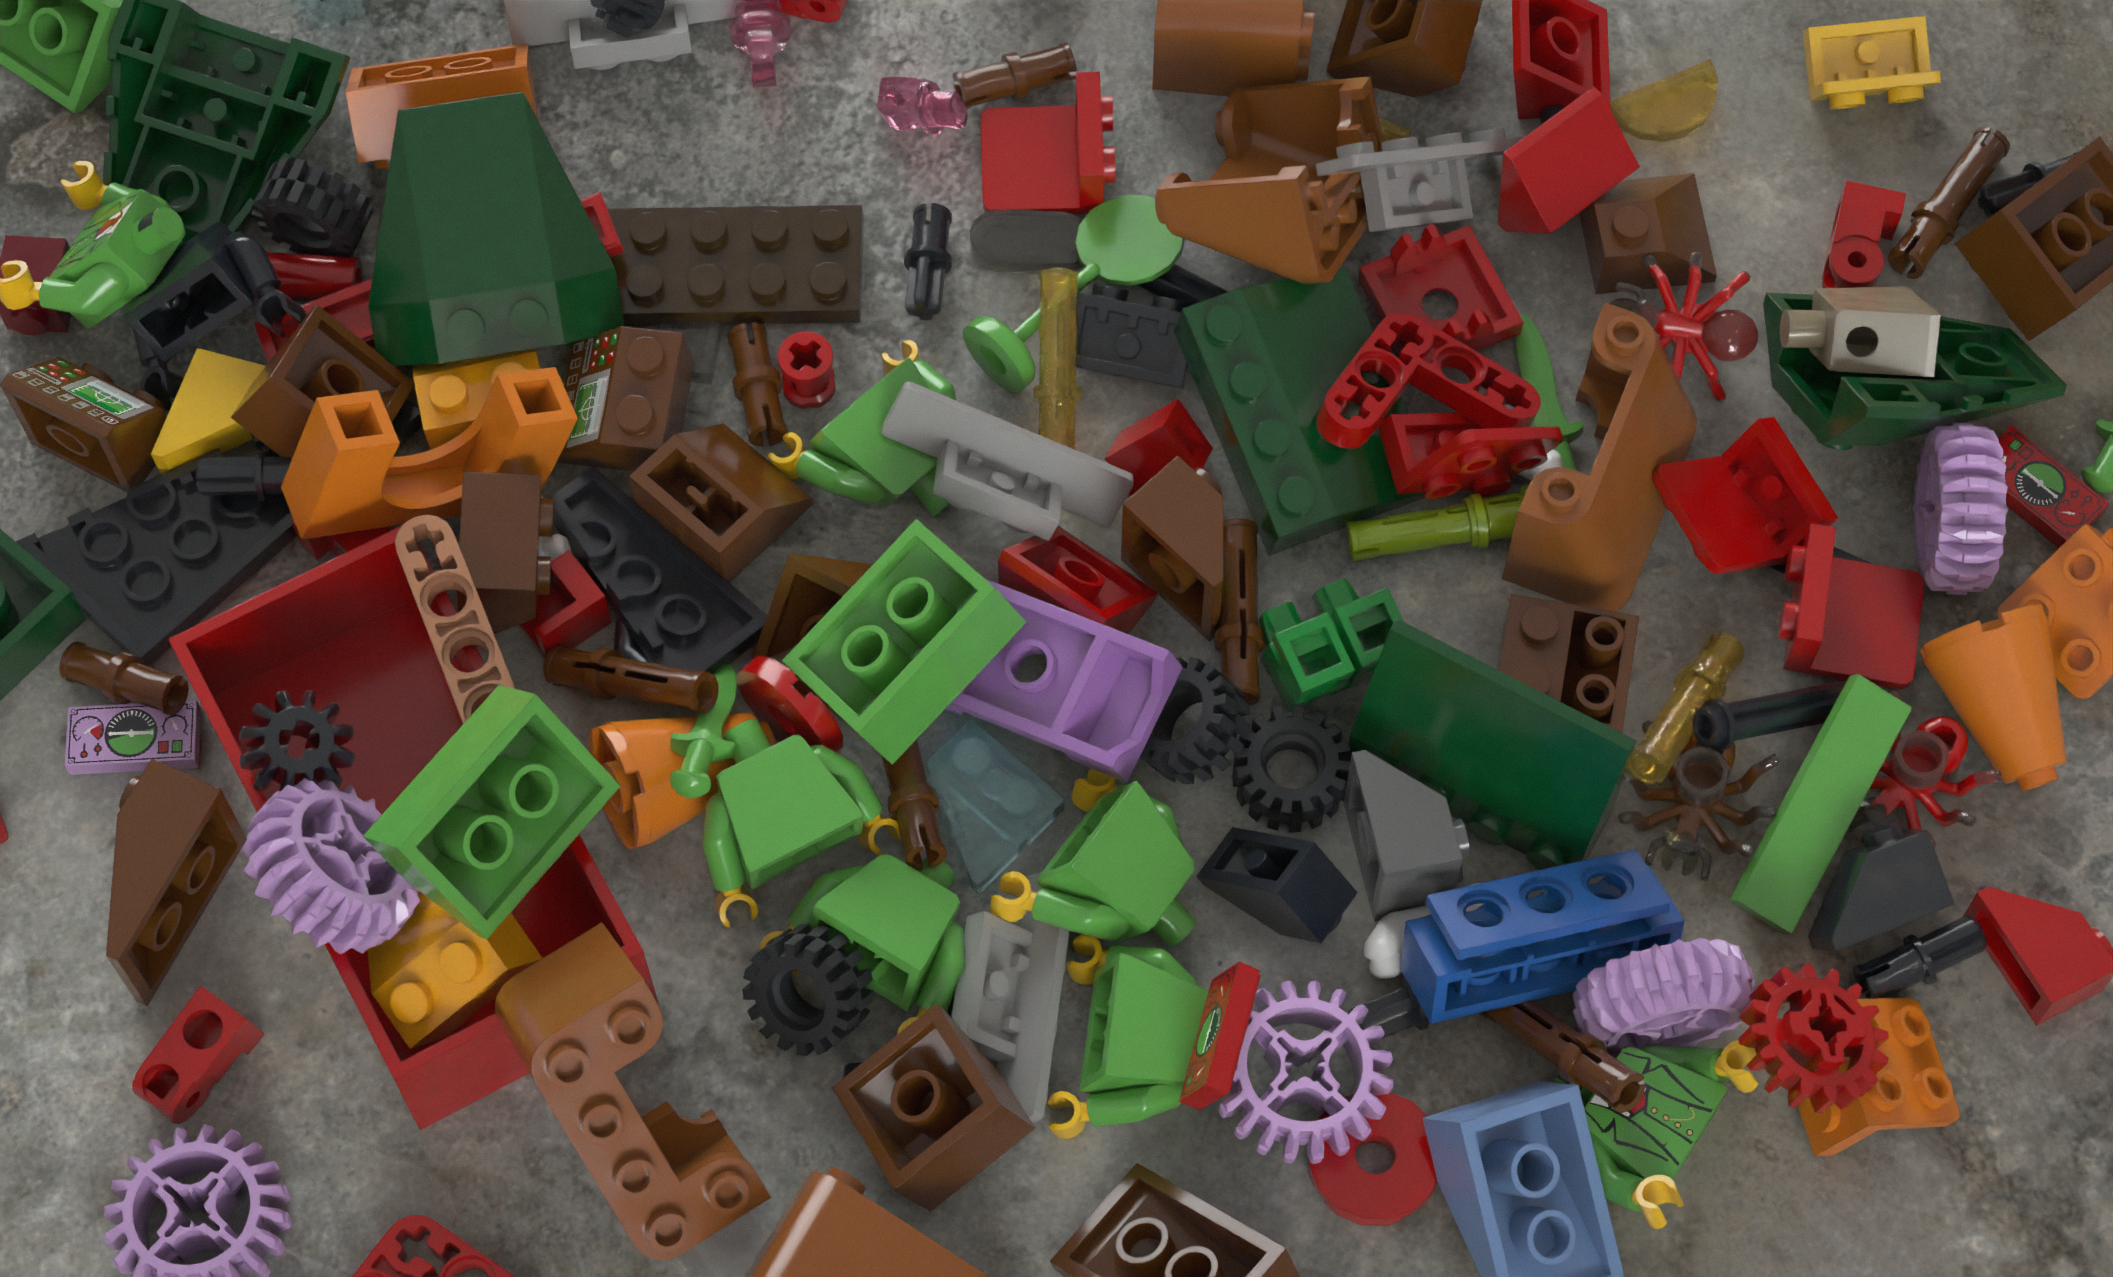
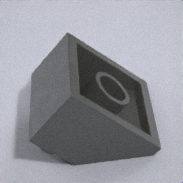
M1366 750L1352 752L1343 804L1373 920L1376 922L1380 921L1383 916L1390 912L1425 906L1427 895L1455 889L1456 883L1463 881L1462 860L1469 858V842L1462 819L1452 820L1446 797Z

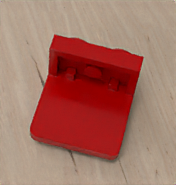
M1076 72V105L988 108L982 112L980 117L983 209L988 215L1088 214L1090 210L1104 203V183L1116 182L1115 146L1103 147L1102 132H1113L1112 95H1101L1100 72Z
M1459 413L1391 414L1378 426L1397 494L1424 493L1427 499L1447 497L1458 491H1474V493H1480L1482 497L1502 493L1511 487V479L1522 471L1533 469L1545 463L1548 459L1547 453L1564 441L1560 427L1485 429Z
M1775 417L1757 419L1721 456L1661 464L1651 477L1661 494L1663 504L1674 515L1692 544L1695 556L1714 574L1787 563L1791 545L1802 546L1810 523L1831 526L1839 519Z
M1810 523L1802 546L1791 545L1786 564L1785 582L1794 583L1792 601H1784L1778 625V639L1787 640L1783 669L1848 680L1850 675L1860 674L1873 681L1877 686L1893 689L1907 688L1911 684L1915 672L1924 591L1923 577L1918 572L1833 557L1836 527Z

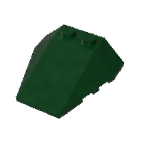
M123 0L108 41V59L112 61L111 96H106V115L110 117L109 152H104L103 184L109 186L115 182L135 190L142 189L151 195L165 200L171 209L176 211L181 217L186 234L177 248L216 222L225 224L232 233L240 232L252 217L251 213L253 210L251 207L271 165L274 162L279 164L281 159L287 158L293 163L329 117L350 57L346 54L293 37L290 43L201 15L180 0Z
M523 91L398 110L368 302L376 352L394 366L445 363L567 344L598 336V334L621 326L625 327L615 266Z
M1766 293L1763 308L1772 387L1790 406L1791 411L1815 435L1817 441L1831 449L1849 450L1853 445H1885L1929 433L1936 426L1966 423L2064 396L2067 384L2012 329L1943 316L1940 317L1934 377L1829 370L1809 351V348H1784L1780 340V322L1783 311L1812 310L1813 294Z

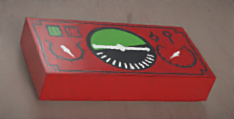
M2011 425L1998 438L1999 444L2003 449L2002 461L2006 465L2005 482L2008 486L2006 506L2058 548L2084 524L2092 526L2105 513L2109 505L2106 500L2014 426Z
M1237 962L1211 980L1178 1102L1201 1110L1230 1093L1261 977L1259 975L1260 970L1242 962Z

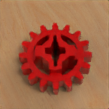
M1805 963L1795 974L1787 966L1780 968L1770 980L1765 979L1749 995L1752 1001L1740 1012L1739 1019L1750 1027L1738 1038V1041L1742 1046L1755 1048L1757 1055L1747 1064V1067L1750 1071L1762 1069L1767 1071L1770 1077L1766 1081L1764 1089L1768 1093L1782 1086L1788 1090V1106L1795 1108L1808 1097L1815 1113H1823L1833 1103L1840 1110L1847 1108L1859 1096L1862 1097L1876 1085L1879 1079L1875 1074L1888 1063V1057L1877 1050V1048L1889 1038L1888 1031L1872 1028L1870 1021L1880 1010L1877 1005L1862 1007L1857 999L1861 994L1862 987L1858 983L1844 990L1838 986L1839 971L1831 969L1822 979H1818L1812 963ZM1789 1003L1790 1009L1783 1014V1019L1777 1018L1780 1006ZM1845 1057H1850L1846 1072L1839 1074L1838 1067L1845 1062Z

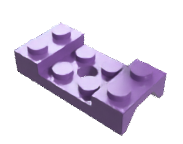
M987 580L1027 623L946 707V710L959 715L965 712L1064 752L1074 762L1127 783L1183 668L1182 665L1165 648ZM1033 654L1045 655L1047 657V667L1039 679L1027 683L1018 680V669L1025 658Z

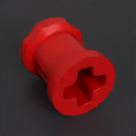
M802 331L790 335L779 347L777 357L780 370L783 373L784 397L790 404L800 409L822 407L831 400L836 391L835 375L832 369L834 355L831 345L824 336L815 332Z

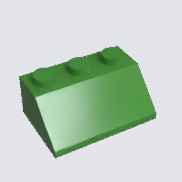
M0 0V64L73 113L82 112L112 80V61L108 59V41L123 0Z
M916 519L782 661L893 765L1027 622L995 587Z
M498 685L363 837L409 884L478 936L487 940L621 786L536 694Z

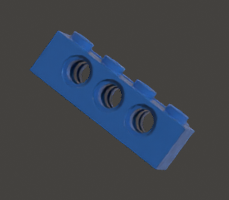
M1634 849L1427 895L1426 906L1431 914L1405 922L1400 970L1429 1022L1432 1024L1576 991V985L1583 978L1587 977L1593 969L1605 967L1610 959L1623 958L1630 955L1631 951L1646 950L1654 944L1662 946L1672 944L1678 939L1681 940L1685 920L1651 867H1647L1638 851ZM1606 876L1598 883L1589 885L1591 879ZM1536 890H1544L1538 896L1528 898L1529 893ZM1483 904L1476 910L1466 912V908L1471 905Z

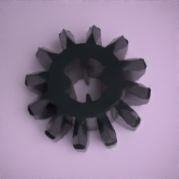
M282 690L277 692L275 696L276 712L261 703L253 707L251 716L258 726H244L239 734V741L253 749L246 751L240 756L239 764L242 769L246 770L263 768L254 780L253 788L258 792L267 790L275 781L281 785L279 791H282L287 785L294 787L295 784H298L304 778L313 781L316 785H318L317 782L320 783L327 779L333 781L337 788L341 786L343 779L336 768H350L355 758V754L341 745L352 740L354 729L351 725L346 724L331 726L340 712V706L337 703L332 702L326 705L319 713L313 709L316 701V693L314 691L306 690L300 706L294 707L291 696L287 691ZM292 735L307 739L304 747L306 750L301 759L287 756L288 744L291 741Z

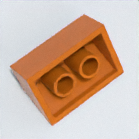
M528 43L352 68L345 94L358 163L373 161L375 168H389L397 114L400 109L523 91L539 121Z

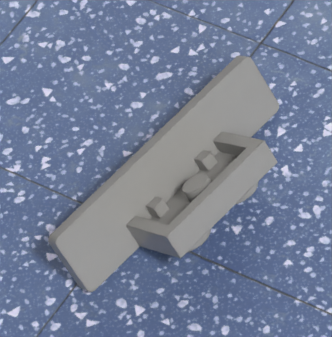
M504 0L512 45L528 43V46L570 41L574 69L589 67L594 70H606L617 66L619 63L644 59L654 62L668 61L680 54L692 53L688 24L737 18L745 14L744 0H665V5L658 21L651 28L643 29L642 31L633 27L627 38L602 27L604 20L595 16L597 8L592 6L591 0Z
M1496 128L1468 134V143H1463L1461 132L1425 138L1426 147L1420 148L1417 137L1382 142V152H1374L1373 141L1336 147L1338 159L1316 164L1317 176L1360 172L1369 232L1459 222L1473 219L1465 160L1503 155L1506 150L1524 137L1505 138L1504 128Z
M905 382L882 425L883 436L937 458L933 494L945 498L957 508L964 510L972 509L1003 522L1007 527L1016 532L1031 533L1048 541L1060 523L1061 509L1101 526H1110L1134 484V476L1130 472L913 382Z
M1042 872L1026 877L1030 882L1031 891L1038 893L1042 888L1036 882V879ZM986 911L967 915L964 931L965 967L956 985L951 1018L985 1057L998 1062L997 1071L1005 1079L1031 1122L1040 1121L1044 1116L1045 1104L1049 1094L1048 1082L1054 1040L1058 1028L1057 1017L1062 981L1066 970L1069 930L1033 919L1031 911H1027L1023 918L1018 920V925Z

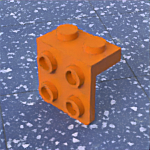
M2084 524L2022 583L1997 610L1998 619H2002L2000 613L2029 605H2042L2044 613L2048 618L2055 677L2073 696L2080 699L2092 697L2113 677V528L2110 527L2102 534L2099 530Z
M1857 999L1862 1007L1877 1005L1880 1010L1870 1022L1872 1028L1888 1031L1889 1038L1877 1048V1050L1888 1057V1063L1875 1074L1879 1079L1876 1085L1843 1110H1840L1833 1103L1823 1113H1815L1808 1097L1797 1106L1815 1157L1834 1156L1878 1130L1946 1127L1959 1119L1960 1112L1953 1095V1088L1946 1075L1932 1037L1929 1021L1924 1015L1921 1005L1915 999ZM1845 1057V1062L1838 1067L1839 1074L1846 1072L1850 1057Z

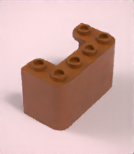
M1158 0L1154 34L1152 89L1229 97L1235 88L1296 83V80L1308 81L1315 11L1303 10L1304 0Z
M603 923L598 924L516 974L501 987L495 1001V1013L500 1026L632 1243L644 1256L654 1260H669L679 1256L771 1198L757 1172L741 1154L712 1109L700 1116L702 1119H689L679 1115L666 1101L640 1117L614 1072L644 1055L656 1044L662 1033L663 1016L645 981Z

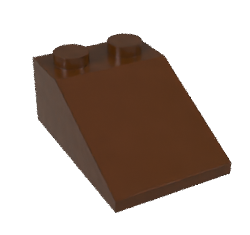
M2100 136L1955 243L1969 262L1971 268L1978 274L2003 307L2007 316L2015 323L2028 342L2076 311L2113 281V153Z
M155 759L150 760L141 776H135L129 781L120 799V811L117 814L106 948L107 958L134 999L146 1006L149 1005L247 840L221 789Z
M1138 1163L1135 1164L1050 1260L1053 1268L1063 1277H1300L1285 1247Z

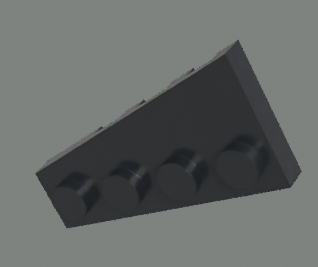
M594 466L548 498L554 499V526L562 536L568 538L573 553L603 592L606 600L652 663L698 672L707 671L710 674H714L721 666L729 665L757 644L767 615Z

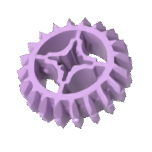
M1952 423L1951 426H1936L1934 430L1929 432L1925 438V444L1920 449V462L1916 465L1915 499L1912 507L1914 511L1913 528L1917 552L1916 566L1920 568V575L1924 579L1925 586H1928L1931 591H1946V594L1967 595V592H1982L1984 589L1989 588L1999 570V558L2003 555L2004 534L2007 533L2005 520L2008 511L2006 506L2008 486L2005 482L2006 465L2002 461L2003 449L1995 432L1989 430L1988 427L1973 426L1972 423Z
M304 778L298 784H295L294 787L287 785L282 791L275 792L253 816L252 824L247 828V841L241 849L250 859L244 872L259 881L254 895L269 899L274 906L271 917L282 915L291 923L292 935L301 931L309 934L315 948L328 942L340 955L350 948L364 953L370 947L381 945L386 939L390 940L404 926V923L413 915L414 908L420 902L418 897L419 890L409 884L363 837L382 814L375 809L374 798L368 801L361 800L357 797L352 785L339 791L334 782L328 779H324L316 785L313 781Z
M1698 938L1691 942H1683L1678 939L1672 944L1662 946L1654 944L1646 950L1631 951L1630 955L1623 958L1610 959L1605 967L1593 969L1587 977L1583 978L1576 985V991L1572 995L1576 1007L1573 1013L1578 1031H1581L1582 1034L1590 1033L1602 1040L1607 1047V1053L1614 1058L1618 1057L1624 1046H1632L1637 1049L1645 1045L1697 1046L1699 1042L1718 1038L1723 1031L1733 1030L1741 1023L1742 1020L1739 1019L1740 1012L1752 1001L1749 995L1756 989V983L1752 969L1749 967L1748 961L1745 960L1739 946L1729 944L1727 941L1720 939L1708 941L1704 938Z
M1290 980L1283 981L1280 986V1002H1276L1272 994L1265 988L1257 990L1254 999L1257 1011L1252 1008L1230 1090V1093H1233V1095L1226 1098L1218 1109L1222 1118L1242 1113L1244 1118L1239 1122L1234 1131L1238 1139L1242 1140L1248 1137L1254 1128L1263 1134L1257 1144L1256 1151L1259 1154L1266 1155L1270 1151L1274 1140L1284 1143L1282 1159L1285 1163L1294 1162L1299 1145L1306 1146L1310 1162L1316 1164L1320 1163L1324 1157L1323 1141L1325 1140L1332 1151L1338 1156L1346 1154L1350 1148L1346 1132L1352 1137L1364 1141L1371 1133V1128L1364 1117L1379 1120L1386 1111L1384 1103L1374 1095L1389 1094L1394 1083L1393 1079L1387 1075L1375 1072L1390 1066L1393 1061L1392 1053L1386 1050L1370 1049L1383 1038L1384 1031L1382 1027L1372 1026L1365 1030L1360 1028L1359 1025L1368 1013V1009L1363 1004L1356 1006L1349 1014L1340 1009L1346 998V992L1343 989H1336L1329 1002L1319 1000L1321 987L1317 980L1309 982L1304 998H1297L1296 988ZM1301 1023L1318 1027L1324 1031L1314 1039L1303 1041L1295 1039L1284 1029L1277 1033L1273 1028L1284 1024ZM1254 1042L1265 1051L1263 1059L1273 1070L1275 1078L1269 1085L1268 1090L1260 1098L1251 1085L1247 1070L1248 1050ZM1342 1046L1351 1059L1355 1075V1088L1350 1102L1338 1092L1340 1084L1335 1080L1329 1068V1062ZM1321 1053L1310 1078L1304 1076L1297 1082L1293 1080L1282 1090L1292 1065L1300 1067L1305 1062L1310 1063ZM1300 1102L1308 1104L1318 1113L1325 1110L1330 1117L1317 1121H1297L1277 1113L1291 1103Z
M204 1124L195 1142H192L184 1128L176 1127L173 1136L174 1146L166 1149L158 1139L150 1138L148 1146L153 1154L151 1159L144 1163L140 1158L128 1157L127 1166L135 1175L132 1181L125 1179L112 1180L111 1187L113 1192L123 1201L104 1206V1216L110 1223L117 1225L107 1231L104 1238L110 1249L119 1250L114 1257L113 1264L121 1274L132 1273L131 1277H245L253 1271L258 1277H269L271 1270L262 1257L264 1254L274 1256L284 1254L285 1244L273 1233L292 1228L293 1220L288 1212L280 1209L291 1202L292 1197L286 1185L277 1184L283 1173L275 1161L264 1162L266 1152L259 1143L252 1142L243 1147L244 1139L238 1131L232 1129L219 1141L215 1129ZM211 1171L198 1183L189 1185L177 1182L195 1173ZM248 1186L250 1195L249 1216L242 1233L238 1236L229 1226L232 1212L240 1203L236 1197ZM159 1199L167 1207V1215L164 1223L156 1232L160 1238L150 1248L148 1242V1223L154 1205ZM179 1204L185 1205L193 1213L201 1209L205 1215L207 1211L209 1219L218 1231H214L204 1222L196 1226L193 1220H191L190 1224L188 1221L189 1217ZM215 1250L221 1253L217 1257L202 1263L191 1265L177 1264L179 1261L186 1263L200 1251Z

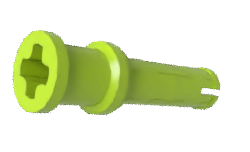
M1529 484L1521 485L1520 491L1516 493L1483 498L1480 493H1471L1468 497L1463 498L1462 504L1402 513L1371 520L1346 522V534L1351 559L1353 562L1378 556L1395 555L1462 543H1469L1470 547H1476L1479 550L1488 548L1490 541L1512 538L1518 510Z

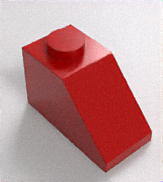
M1986 887L1976 893L1963 917H1971L1979 923L1987 941L1985 950L2036 1026L2102 992L2113 977V948L2109 940L2100 930L2092 929L2080 912L1992 887Z

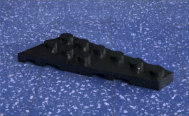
M407 399L392 422L400 442L399 446L423 426L420 410ZM251 434L253 440L224 453H221L218 448L128 489L126 498L92 513L87 508L67 517L69 524L37 538L34 532L15 542L73 591L82 612L124 652L142 658L144 664L150 666L171 647L169 638L198 624L297 535L290 521L293 517L284 494H269L267 501H260L257 495L204 496L198 492L195 473L198 461L202 458L256 457L257 451H266L268 457L279 456Z

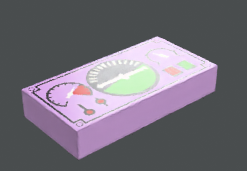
M197 700L186 701L182 709L175 715H167L162 713L163 711L139 703L68 707L65 768L70 775L144 771L151 759H155L175 769L199 768L202 709Z

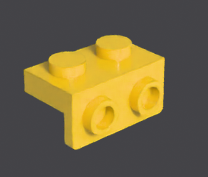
M1926 16L1809 27L1803 31L1810 102L1829 100L1830 110L1866 105L1865 96L1887 94L1889 104L1919 101L1925 99L1924 90L1941 83L1940 71H1931Z

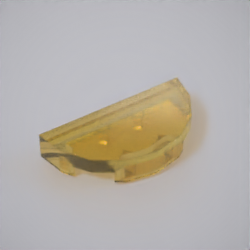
M1709 59L1611 100L1610 110L1620 129L1638 139L1666 142L1687 137L1702 127L1712 112L1716 99L1718 76L1712 60Z

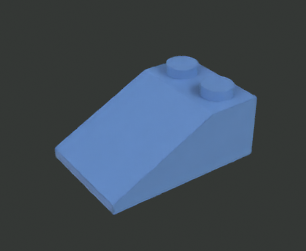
M1537 1081L1422 1118L1438 1185L1481 1277H1624L1578 1085Z

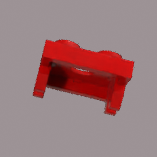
M1430 224L1425 227L1421 238L1416 242L1413 241L1409 233L1404 234L1391 248L1390 256L1359 268L1358 281L1380 321L1389 314L1397 312L1409 313L1421 318L1475 351L1518 336L1522 332L1524 322L1470 225L1443 235L1439 228L1434 224ZM1433 291L1449 293L1457 302V311L1447 319L1438 320L1431 318L1422 308L1421 302L1423 298ZM1399 341L1394 345L1399 355L1406 346V343Z

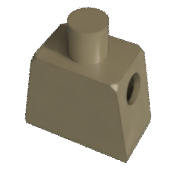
M1908 287L1819 288L1813 294L1812 310L1783 311L1780 322V340L1784 348H1809V351L1827 369L1833 371L1934 377L1941 315Z

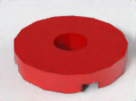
M757 656L736 674L737 686L745 702L760 722L765 721L768 723L777 741L781 742L791 736L800 735L809 746L824 745L837 753L841 752L839 750L843 747V734L836 719L817 695L814 696L812 692H809L804 697L803 694L792 686L798 679L795 677L796 674L775 659Z
M1391 1092L1384 1095H1374L1384 1103L1386 1111L1379 1120L1364 1117L1371 1128V1133L1364 1141L1358 1140L1346 1132L1350 1145L1346 1154L1338 1156L1332 1151L1325 1140L1323 1141L1324 1157L1320 1163L1312 1164L1307 1157L1308 1175L1313 1187L1315 1185L1317 1192L1324 1199V1203L1336 1215L1359 1225L1388 1226L1402 1221L1404 1217L1413 1214L1430 1200L1438 1182L1422 1119L1427 1117V1115L1413 1101ZM1353 1094L1345 1096L1344 1098L1348 1102H1350L1352 1100ZM1325 1111L1319 1116L1318 1120L1328 1118L1330 1115ZM1368 1143L1381 1144L1390 1151L1394 1163L1386 1172L1371 1174L1364 1171L1358 1165L1355 1158L1356 1151Z

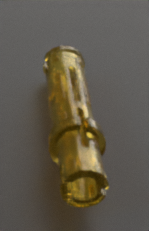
M1063 268L1045 269L1039 273V385L1033 387V401L1039 403V435L1077 450L1075 449L1076 404L1082 402V387L1076 386L1078 272Z
M1718 632L1716 637L1714 633L1710 634L1695 661L1682 667L1674 679L1673 694L1667 703L1664 704L1641 742L1633 750L1628 768L1637 779L1648 784H1655L1656 781L1659 783L1663 782L1675 759L1694 733L1692 720L1695 711L1701 708L1707 700L1715 698L1722 700L1724 698L1727 680L1745 656V650L1737 638L1724 632Z

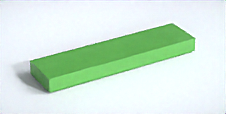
M1860 674L1849 676L1730 897V902L1782 934H1792L1912 709L1911 706Z

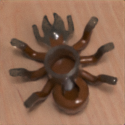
M1647 720L1642 723V731L1652 747L1655 766L1660 773L1672 782V787H1650L1645 784L1643 777L1638 772L1627 768L1623 780L1632 784L1636 794L1641 799L1670 801L1676 804L1647 817H1643L1637 811L1620 812L1618 815L1619 823L1623 825L1634 824L1639 831L1645 832L1673 818L1678 821L1677 827L1665 832L1664 836L1652 840L1645 857V864L1651 866L1658 849L1664 847L1660 858L1661 866L1665 871H1669L1673 862L1681 854L1683 863L1681 873L1687 876L1696 869L1699 856L1703 864L1700 879L1708 881L1712 856L1704 847L1705 842L1698 833V828L1703 825L1723 853L1731 855L1738 852L1742 856L1750 858L1754 854V848L1738 838L1731 841L1710 813L1714 812L1740 826L1750 825L1759 818H1775L1777 814L1775 806L1757 805L1748 811H1739L1723 803L1724 796L1747 792L1761 775L1778 766L1780 762L1778 755H1769L1752 765L1741 779L1727 783L1735 760V743L1729 749L1716 751L1709 746L1701 745L1696 739L1693 730H1691L1682 743L1680 758L1675 769L1667 759L1664 742L1653 722Z

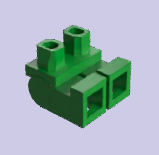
M1346 578L1322 587L1313 594L1312 599L1319 611V616L1302 622L1292 601L1285 602L1262 613L1259 618V624L1264 631L1267 649L1261 661L1268 675L1271 676L1285 708L1289 712H1293L1294 705L1304 706L1324 696L1336 694L1357 685L1373 675L1392 625L1396 619L1404 622L1388 587L1359 599Z

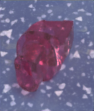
M777 0L743 1L736 6V17L731 20L729 26L731 41L738 51L750 56L753 87L777 86L774 54L782 51L790 40V21L783 14L782 5Z
M882 77L876 106L885 122L893 129L906 131L921 127L927 134L939 135L944 127L963 129L965 127L968 112L957 92L940 90L936 83L923 77L922 79Z

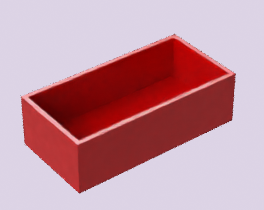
M402 526L168 639L256 812L263 807L275 792L279 791L281 785L274 781L267 790L258 792L253 788L254 780L263 768L246 770L240 767V756L253 748L240 742L239 734L244 726H258L251 716L252 709L256 704L261 703L276 712L275 696L279 691H287L291 696L294 707L300 706L306 690H312L316 693L313 709L319 713L326 705L332 702L340 706L339 715L331 726L346 724L353 727L354 735L352 740L341 746L352 751L355 754V758L350 768H336L343 779L338 790L340 791L352 785L357 797L361 800L368 801L374 798L375 809L381 814L388 809L463 725L396 551L395 540ZM418 542L419 551L423 554L431 575L435 571ZM446 591L439 593L432 600L430 609L438 616L448 617L457 614ZM468 645L457 651L453 657L452 665L461 672L469 673L482 668L485 662L476 645ZM292 735L291 741L288 744L287 756L301 759L306 750L304 747L307 739ZM579 834L511 911V914L542 958L598 924L603 923L639 972L658 1003L644 951ZM330 943L324 944L419 1130L529 1074L498 1022L495 1013L496 998L448 1037L410 1049L371 993L368 950L360 953L350 948L340 955L333 949Z

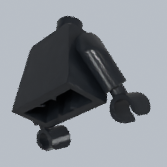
M221 222L214 223L176 248L154 283L143 293L132 299L123 313L122 317L132 327L141 365L149 368L142 378L140 390L158 399L166 410L169 411L171 409L169 398L170 396L176 397L184 377L168 370L167 363L172 359V356L253 305L255 298L260 299L255 310L257 320L281 338L286 337L281 329V323L286 314L298 323H301L306 317V311L302 306L283 292L278 291L281 287V281L266 251L255 239L241 232L232 233Z

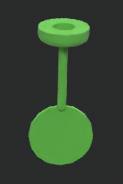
M1128 194L1108 199L1090 210L1079 224L1075 244L1080 263L1084 266V269L1014 331L996 318L990 316L975 318L963 329L965 345L975 362L992 380L1009 392L1020 393L1035 378V363L1024 342L1075 297L1076 292H1081L1095 278L1111 285L1124 286L1151 282L1173 267L1182 254L1185 239L1171 234L1166 224L1160 223L1155 211V198Z

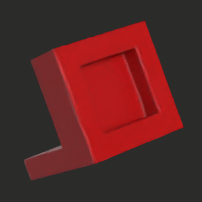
M1177 399L1122 430L1104 459L1108 464L1133 474L1134 484L1129 492L1130 495H1133L1177 456L1193 470L1196 468L1203 469L1213 447L1182 403Z
M569 550L551 561V577L554 586L550 588V595H539L537 597L536 618L519 624L520 628L544 659L553 646L563 645L567 646L566 648L573 649L612 623L605 595Z

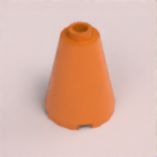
M2041 604L2029 605L2000 613L2002 619L1981 624L1980 620L1967 624L1923 645V649H1920L1923 663L1995 771H1997L2003 783L2009 784L2018 781L2021 792L2058 780L2059 777L2055 768L2067 763L2048 618Z
M750 712L730 713L722 728V738L731 728L747 720L756 719V717ZM697 716L605 722L603 725L592 728L589 731L588 751L621 786L602 808L615 836L625 848L646 847L705 812L706 803L718 792L716 776L721 771L736 764L733 757L711 762L707 773L711 780V788L708 793L701 797L686 798L677 794L671 787V773L681 769L684 760L682 755L671 749V735L673 733H689L696 723ZM765 721L758 722L770 745H775L776 741L768 723Z

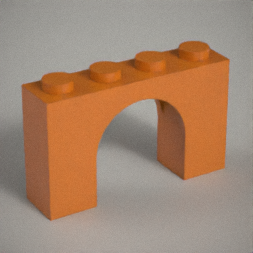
M556 367L497 374L478 417L464 432L434 449L414 455L394 457L400 442L378 390L318 397L293 455L281 489L301 540L403 525L408 520L421 515L438 516L441 519L461 516L463 471L541 475L542 492L578 418Z

